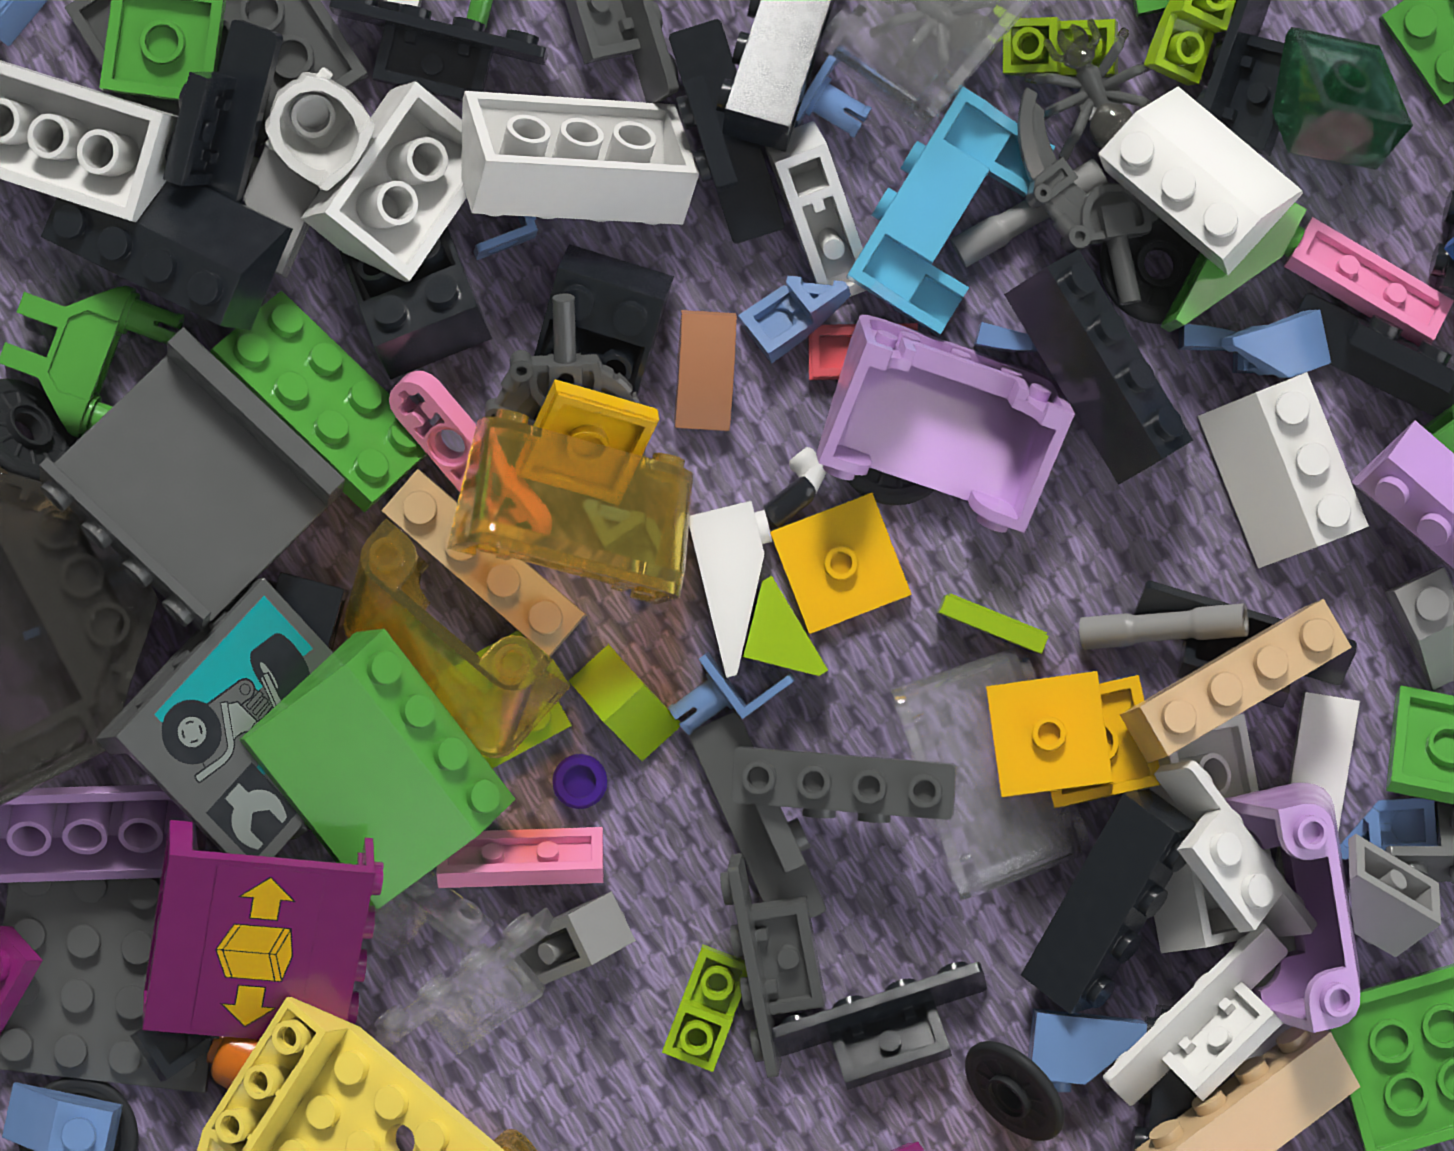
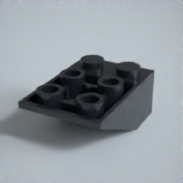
M448 226L411 280L407 282L339 250L373 346L390 380L492 339Z
M569 244L557 269L534 356L554 354L552 298L557 294H571L575 297L576 353H581V355L597 354L603 365L613 368L615 374L620 373L632 385V392H636L638 396L674 276Z

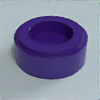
M574 754L558 764L553 774L552 784L556 796L563 804L575 809H585L595 805L603 797L607 789L608 778L604 766L596 758L587 754Z

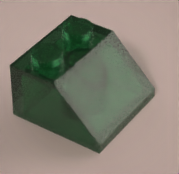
M1291 27L1286 33L1272 113L1287 151L1299 156H1309L1339 162L1344 165L1377 170L1413 127L1381 47L1296 27Z

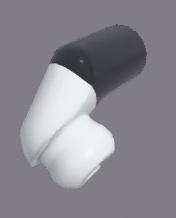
M806 447L789 460L790 469L799 478L763 506L769 519L779 527L813 501L827 473L822 468L823 465L818 463L816 452L810 447Z

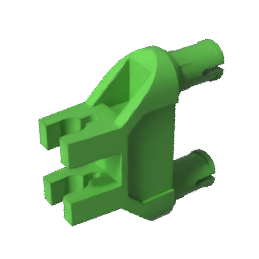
M127 285L104 291L66 307L24 292L17 313L55 327L57 331L47 357L5 342L0 354V364L39 378L53 408L68 433L73 437L81 438L113 407L102 403V398L99 394L122 334H126L129 330L164 343L167 346V342L176 333L158 327V324L164 323L181 330L185 316L184 314H177L140 300V294L136 292V288Z

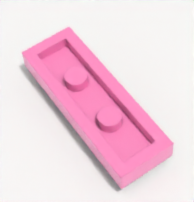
M1311 218L1304 228L1305 231L1300 243L1289 256L1284 267L1366 316L1372 318L1373 315H1376L1403 329L1400 336L1415 345L1420 346L1422 340L1432 343L1454 300L1316 218Z
M603 827L483 831L479 836L437 866L438 888L603 883Z

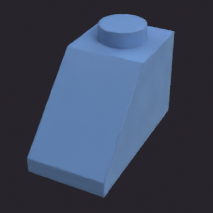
M1033 1008L1028 1058L1047 1075L1057 1092H1071L1072 1083L1086 1085L1112 1064L1122 1053L1135 1045L1146 1034L1147 1023L1142 1019L1085 1013L1069 1014L1066 1011Z
M15 1082L12 1087L2 1138L34 1151H113L123 1105Z

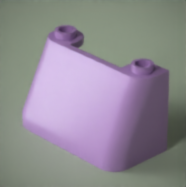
M860 315L849 343L816 456L818 463L823 465L822 468L837 478L850 481L854 479L855 475H867L869 468L968 501L972 510L978 514L977 522L988 529L1004 533L1007 532L1008 528L1025 533L1075 413L1058 383L1040 373L882 318Z
M1292 783L1224 798L1229 806L1241 816L1244 826L1254 836L1253 838L1263 850L1280 846L1285 881L1303 899L1306 909L1317 922V926L1311 934L1294 936L1296 950L1288 952L1287 956L1275 966L1276 969L1273 977L1265 986L1255 987L1251 991L1277 1015L1283 1024L1316 1033L1349 1023L1356 1015L1360 1006V967L1335 808L1331 796L1324 788L1318 785Z

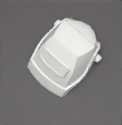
M322 67L318 73H301L298 79L290 81L277 91L270 109V116L265 121V129L269 137L265 144L268 148L275 151L289 168L308 181L318 185L320 189L328 191L356 165L369 143L375 125L354 94L331 80L332 72Z

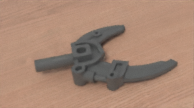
M1026 87L1019 106L1017 127L1019 150L1024 168L1030 180L1026 196L1027 203L1033 208L1042 207L1054 221L1052 226L1061 235L1060 245L1065 252L1071 254L1078 249L1079 251L1090 244L1107 243L1119 305L1140 302L1141 297L1128 239L1147 235L1151 231L1152 223L1160 217L1121 184L1105 183L1091 189L1088 193L1078 187L1074 181L1079 177L1063 157L1059 160L1056 159L1050 146L1045 127L1044 109L1036 102L1038 93Z
M557 294L552 298L554 354L531 356L526 350H517L512 353L509 361L510 369L501 382L502 390L497 398H491L485 403V421L489 426L487 438L514 469L520 444H525L535 423V416L541 410L555 379L641 404L637 393L632 392V385L620 373L615 374L613 368L603 365L597 354L581 355V353H576L575 297L571 294ZM646 448L639 462L644 460ZM488 473L494 493H500L501 488L498 480ZM508 497L501 507L505 510L510 503L513 504L514 502Z

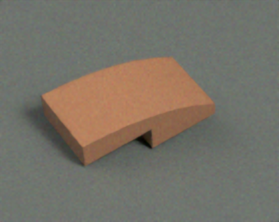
M681 310L677 354L678 376L674 411L675 428L730 431L736 345V313Z

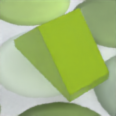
M770 576L763 580L743 657L816 676L827 672L826 665L774 578Z
M609 644L569 680L571 685L600 719L641 761L645 760L681 727L679 725L681 722L678 719L675 720L664 703Z

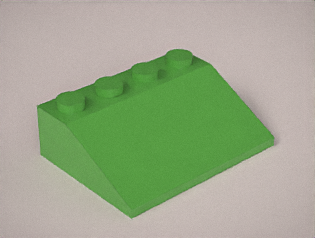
M385 628L355 632L239 739L336 863L357 865L358 852L362 853L364 839L373 838L374 861L383 862L384 864L380 896L371 895L369 905L375 906V909L384 906L479 836L516 800Z

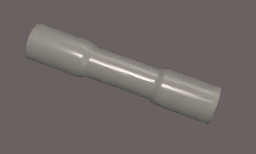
M1093 158L1073 169L1079 177L1074 183L1086 193L1097 186L1108 183L1100 166ZM1024 200L999 215L990 216L951 238L950 242L962 264L967 268L1006 246L1012 238L1048 219L1050 216L1042 207L1033 208Z
M1245 603L1197 607L1190 611L1145 615L1124 613L1081 617L1079 622V635L1083 650L1125 647L1140 642L1188 638L1209 640L1248 636L1249 632L1248 612Z

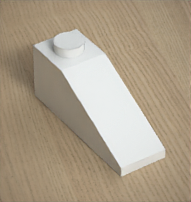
M814 121L793 129L786 152L766 146L765 149L816 284L833 285L834 280L844 281L849 286L850 297L867 291L846 278L862 252L863 247L827 143Z
M752 501L687 516L726 678L735 676L738 673L764 559L762 544L772 542L765 510L754 512Z

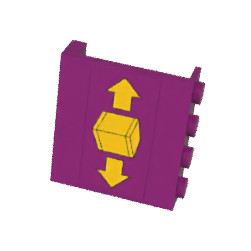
M170 820L143 991L142 1030L260 1039L286 997H293L356 1024L359 992L353 991L354 982H364L367 949L361 948L363 939H372L375 906L369 905L371 895L380 896L384 876L383 862L374 861L373 838L364 839L362 853L358 852L357 865L193 850V822Z

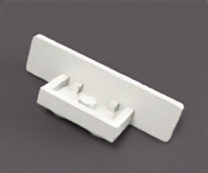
M1193 760L1161 765L1154 774L1156 779L1180 811L1197 823L1177 850L1239 932L1255 931L1263 920L1277 937L1311 934L1316 928L1317 922L1306 909L1303 899L1291 889L1276 869L1273 859L1262 850L1244 826L1241 816L1229 806L1214 786L1208 772Z
M1261 922L1255 931H1250L1242 936L1225 957L1208 973L1202 975L1196 981L1194 987L1168 1012L1162 1014L1156 1020L1154 1026L1135 1045L1122 1053L1114 1065L1103 1075V1080L1129 1106H1132L1172 1069L1204 1101L1283 1024L1277 1015L1251 990L1287 956L1288 949Z

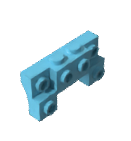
M965 87L961 88L928 144L924 145L917 141L900 168L909 175L898 193L888 187L871 216L880 222L846 277L893 306L892 309L918 323V325L938 337L969 287L933 266L934 260L986 175L1023 197L1028 192L1030 182L1019 150L1017 123ZM1050 144L1052 150H1054L1055 146Z

